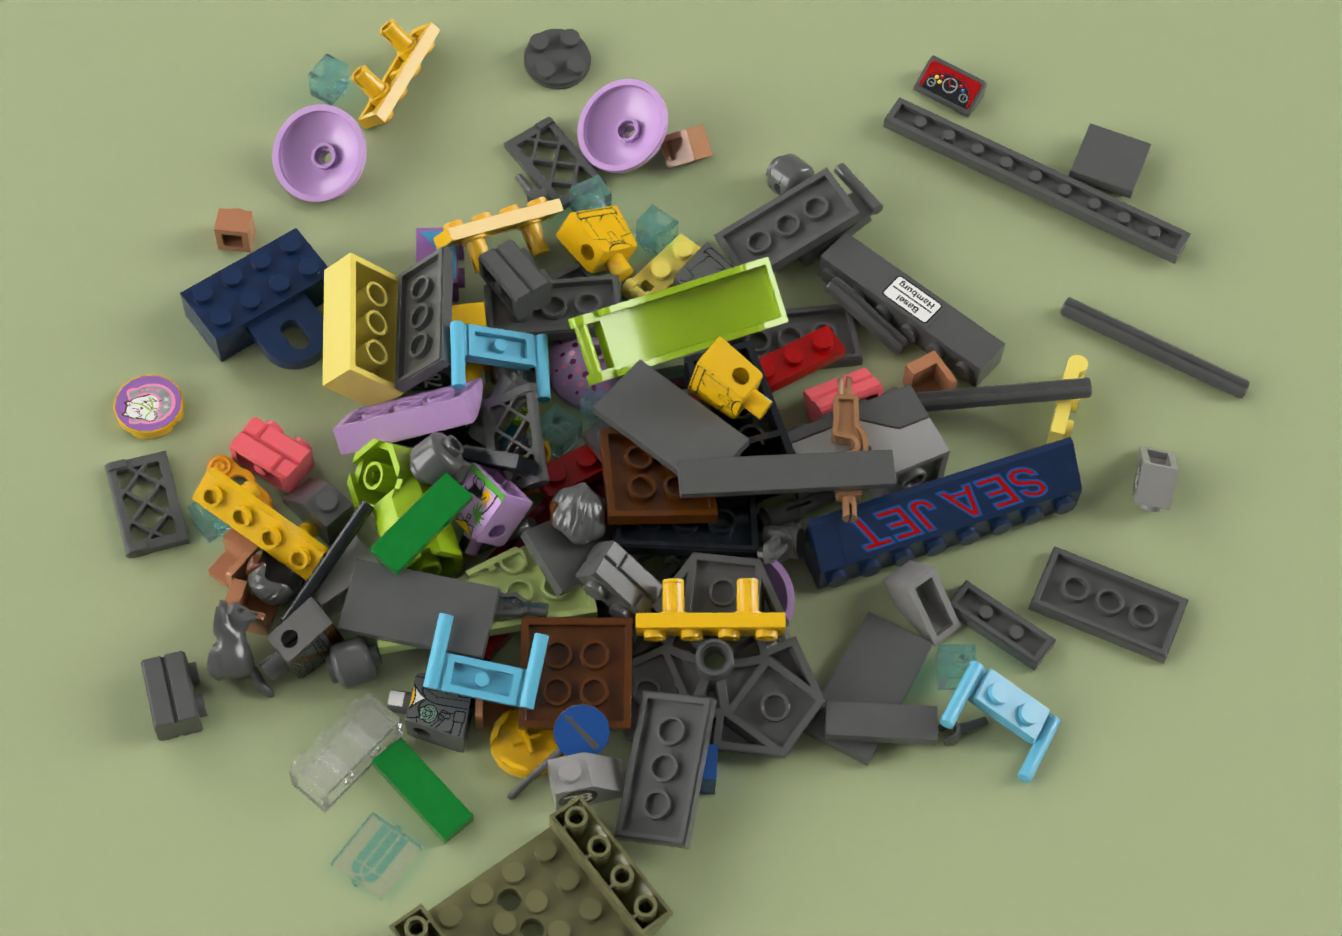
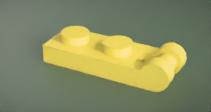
M680 233L639 273L623 283L620 289L621 295L630 300L673 287L675 275L701 247ZM644 287H646V288H647L648 290H650V291H646V292H645V291L642 290V289H643Z
M1082 355L1071 356L1067 362L1062 380L1084 378L1088 368L1087 359ZM1080 399L1057 400L1046 444L1071 437L1074 421L1068 418L1070 411L1076 413Z

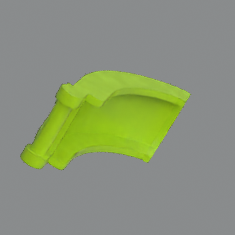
M765 257L568 319L570 329L575 330L589 373L586 378L588 385L591 386L625 375L640 359L647 365L653 366L709 348L719 336L725 341H730L787 323L789 320L769 257ZM593 323L607 369L603 371L587 324Z

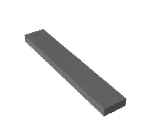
M892 450L678 459L676 463L680 498L894 488L897 484Z

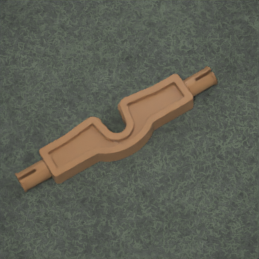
M840 376L837 378L838 394L834 395L832 403L831 441L852 448V450L842 452L868 451V438L864 429L860 426L859 397L852 395V378L846 376L844 385V376ZM862 490L835 491L836 501L842 502L843 521L848 522L849 516L850 522L857 521V503L861 501Z

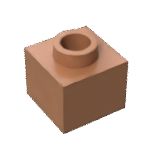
M219 208L214 227L218 249L251 252L256 233L252 211H245L240 208Z

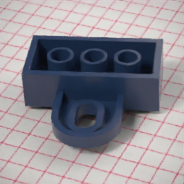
M297 228L180 293L186 317L221 362L256 343L270 362L284 369H304L316 364L323 358V315L316 307L324 303V270L328 266ZM288 328H298L310 343L303 349H296L291 346L282 333Z

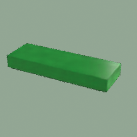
M445 473L370 547V553L398 576L473 500V495L448 473Z
M401 737L372 760V765L444 844L474 821V815Z

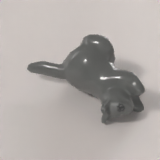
M220 600L219 606H216L213 622V633L218 642L213 644L209 652L207 671L211 677L218 681L226 678L236 680L250 678L260 693L268 698L273 697L274 691L266 683L259 669L255 666L254 656L246 636L247 628L250 623L256 621L259 613L252 612L237 602H233L228 607L227 601Z

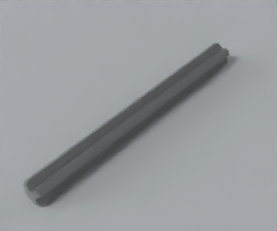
M1068 297L1062 305L1060 312L1062 316L1237 398H1243L1250 384L1248 380L1082 302Z
M1085 377L915 393L925 410L930 412L1089 398L1092 395L1090 378Z

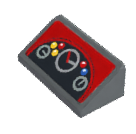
M932 55L913 90L969 118L983 99L987 83Z

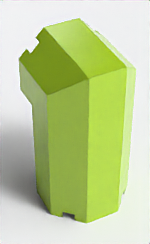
M373 438L355 453L352 464H356L357 468L355 474L349 473L347 485L354 507L357 508L361 501H366L374 507L371 515L378 538H380L433 485L420 483L412 474L409 462L411 461L410 453L413 448ZM452 522L405 569L454 578L464 570L463 557Z

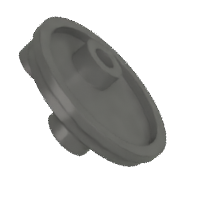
M548 29L531 36L524 52V66L529 76L539 85L550 89H567L579 84L587 76L591 65L590 51L585 42L580 38L579 33L574 29Z

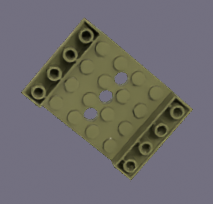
M579 795L549 816L550 827L429 911L421 903L389 925V929L394 936H522L521 931L526 925L536 924L543 929L542 936H654L673 915V912L584 798ZM507 894H513L520 899L521 903L515 910L506 911L499 906L500 899Z

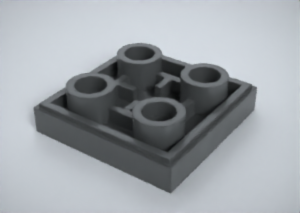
M1090 123L1069 177L1131 198L1151 144Z

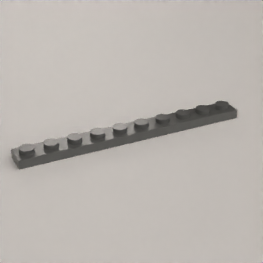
M900 97L884 119L883 127L1173 264L1176 263L1189 240L1191 233Z

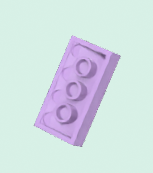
M478 378L466 381V388L463 390H454L452 385L351 410L333 428L341 455L359 451L373 438L393 443L473 423L481 407L483 394L482 380Z

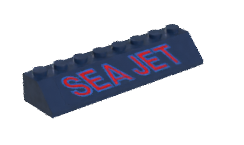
M1071 437L859 503L857 504L858 519L855 522H850V516L848 522L843 521L842 509L807 520L806 544L803 557L817 589L828 586L836 588L852 578L859 576L870 577L880 572L883 568L893 565L901 567L909 560L913 561L914 558L927 554L928 556H935L944 552L947 548L958 544L966 546L974 543L980 537L989 534L1000 535L1007 532L1011 527L1023 523L1031 525L1037 523L1045 516L1054 513L1062 515L1070 512L1076 507L1082 491L1074 443Z

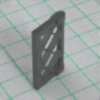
M551 117L541 120L535 126L504 143L505 149L539 189L545 188L547 199L550 201L559 198L564 210L606 186V181L597 173ZM550 131L558 142L542 140L540 138ZM524 145H533L532 156L527 157L520 148ZM538 146L555 148L554 160L536 158ZM561 149L566 150L576 163L558 161ZM534 165L552 167L550 179L544 178ZM556 168L575 170L572 182L555 180ZM579 171H584L591 180L585 184L577 183ZM553 187L568 188L570 192L560 197Z
M526 383L513 388V390L482 400L481 411L486 449L499 451L498 438L501 434L510 440L504 452L513 453L518 445L528 451L525 457L531 460L535 458V461L539 464L536 476L527 477L524 474L515 473L511 481L522 492L549 484L536 383ZM527 398L528 413L525 416L515 409L521 400ZM501 407L507 408L496 425L494 410ZM515 413L524 420L515 435L511 437L503 432V429L512 414ZM529 425L533 443L531 448L520 442Z
M166 450L127 460L113 461L105 465L127 558H136L152 552L189 544ZM160 466L162 478L159 481L145 474V471L148 468ZM125 473L134 475L125 489L119 486L117 475ZM140 479L155 486L146 500L131 493V490ZM161 489L166 491L170 505L168 510L152 503ZM126 498L141 505L132 519L126 515L123 502ZM147 508L163 515L154 529L138 522ZM168 519L173 520L176 533L169 535L159 533ZM133 527L148 534L147 539L133 543L131 535Z

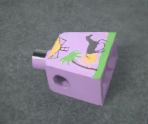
M472 462L462 487L473 495V500L454 518L465 530L458 543L460 550L469 555L476 556L483 543L498 547L505 545L533 504L500 469Z

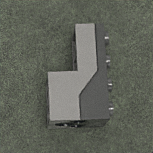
M911 384L902 388H891L881 396L871 400L864 399L859 401L860 426L864 429L868 438V451L892 450L897 480L894 488L867 489L872 499L944 476L950 450L933 421L929 418L927 411ZM829 412L819 420L807 425H795L787 432L795 454L842 452L852 450V448L831 441L833 412ZM801 492L793 494L796 497L797 501H799L801 499H804L819 492Z

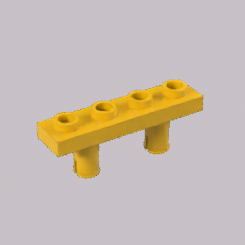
M394 19L387 21L380 28L379 34L397 50V56L383 79L380 80L366 65L357 68L351 76V80L369 96V102L357 120L365 129L377 125L383 126L393 117V108L406 95L408 91L406 87L410 80L421 70L422 66L420 63L424 56L429 54L435 46L433 41L440 30L432 22L412 29L410 34L405 32Z
M541 197L528 202L527 207L519 209L518 204L501 209L499 211L500 214L491 216L490 212H484L472 217V222L463 224L462 219L443 225L444 231L433 239L437 250L443 246L448 248L460 244L465 246L476 274L480 273L478 258L482 253L488 251L485 241L486 237L517 229L522 232L532 258L550 251L540 223L552 219L564 211L559 198L546 201L545 197Z
M214 467L207 470L192 500L307 581L329 549L315 539L318 536L317 526L310 521H305L296 526L258 499L261 489L256 482L246 481L242 485H238Z
M668 578L663 580L662 612L636 613L637 636H644V640L651 642L664 641L666 636H681L683 641H701L703 636H718V639L723 641H738L740 636H755V639L759 641H774L778 639V636H785L786 618L785 612L762 613L759 611L758 579L741 578L737 580V611L734 613L685 612L684 580Z

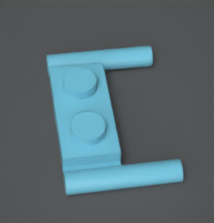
M458 320L450 323L452 389L463 390L466 388L465 361L524 371L535 368L538 402L546 403L551 400L547 335H533L464 324V322Z
M439 613L423 687L534 710L549 636L540 633L534 634L526 670L446 653L454 616Z
M972 660L939 722L945 728L952 729L967 700H969L970 703L1020 738L1032 744L1017 775L1021 781L1031 783L1061 720L1057 716L1049 714L1050 709L993 669L985 670L980 662Z

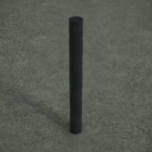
M361 501L280 618L281 622L287 619L307 599L314 597L374 510L372 505L366 501Z

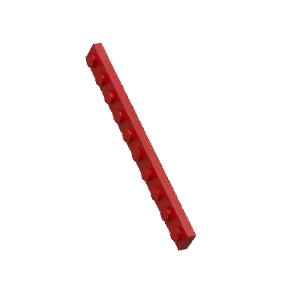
M825 325L759 358V361L773 393L845 357L846 348L830 327ZM584 444L546 463L550 483L539 487V489L550 504L554 495L563 488L581 482L589 485L603 478L602 463L589 446Z

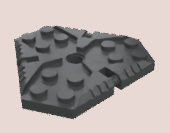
M693 552L674 577L684 580L685 612L687 613L736 612L737 580L741 578L758 579L760 612H784L761 559ZM663 593L653 604L654 606L651 609L653 613L662 612ZM786 614L785 636H778L776 640L778 644L769 648L766 647L764 641L756 640L755 636H740L738 641H723L718 639V636H703L701 641H683L681 636H668L664 641L651 642L644 640V636H637L635 628L633 631L632 731H623L626 740L633 742L643 691L708 697L717 701L713 719L716 720L715 731H711L709 744L718 745V751L785 758L825 704V699L796 636L791 638L787 630L789 620ZM717 653L724 657L725 664L720 669L712 670L704 664L705 658L710 654Z

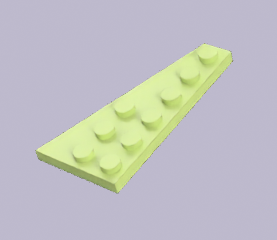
M526 545L521 548L515 546L466 570L465 575L457 578L459 580L498 587L504 594L518 593L527 600L548 603L547 617L598 618L596 601L585 593L584 586L557 597ZM510 602L505 603V604H509V605H513V606L522 608L521 606L515 605V604L510 603ZM494 618L489 636L521 631V618ZM377 639L379 655L416 649V647Z

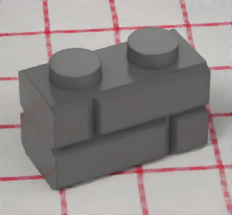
M509 239L498 245L496 249L492 248L482 253L478 258L480 276L516 319L520 320L530 315L533 310L537 311L550 303L551 287L553 286L552 280L546 270L537 269L532 255L525 247L520 249L513 240Z
M614 540L599 542L594 545L586 558L587 560L583 562L575 575L585 585L583 589L586 594L596 600H602L610 607L609 614L613 618H633V622L636 621V613H649L654 606L653 602L657 601L663 591V585Z
M183 651L165 654L164 657L157 656L142 660L141 667L152 721L158 740L165 741L177 738L180 735L185 736L201 732L203 729L201 717L208 715L203 694L196 695L194 690V684L200 683L196 662L188 663L186 653Z

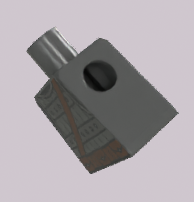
M310 597L269 634L267 639L276 651L259 663V665L272 681L289 668L292 669L299 679H302L326 663L325 656L330 655V647L334 643L343 641L344 638L331 619L316 601Z

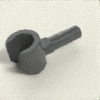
M522 174L516 175L515 179L523 188L527 196V202L541 197L547 199L545 188L533 190V187Z
M984 716L960 724L956 721L952 728L955 734L945 737L944 743L948 746H954L960 740V735L988 725L987 718ZM941 724L938 725V732L948 729Z

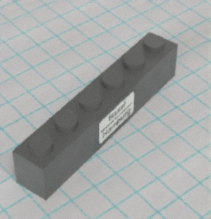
M847 232L821 255L818 276L826 284L836 276L840 277L908 338L909 343H914L927 354L935 350L945 365L960 380L967 381L974 387H977L1001 362L1005 347L1004 342Z

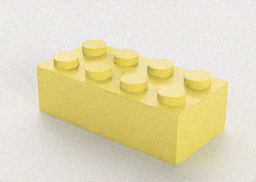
M349 253L324 270L323 387L361 404L370 406L394 400L404 394V392L395 388L398 276L353 253Z

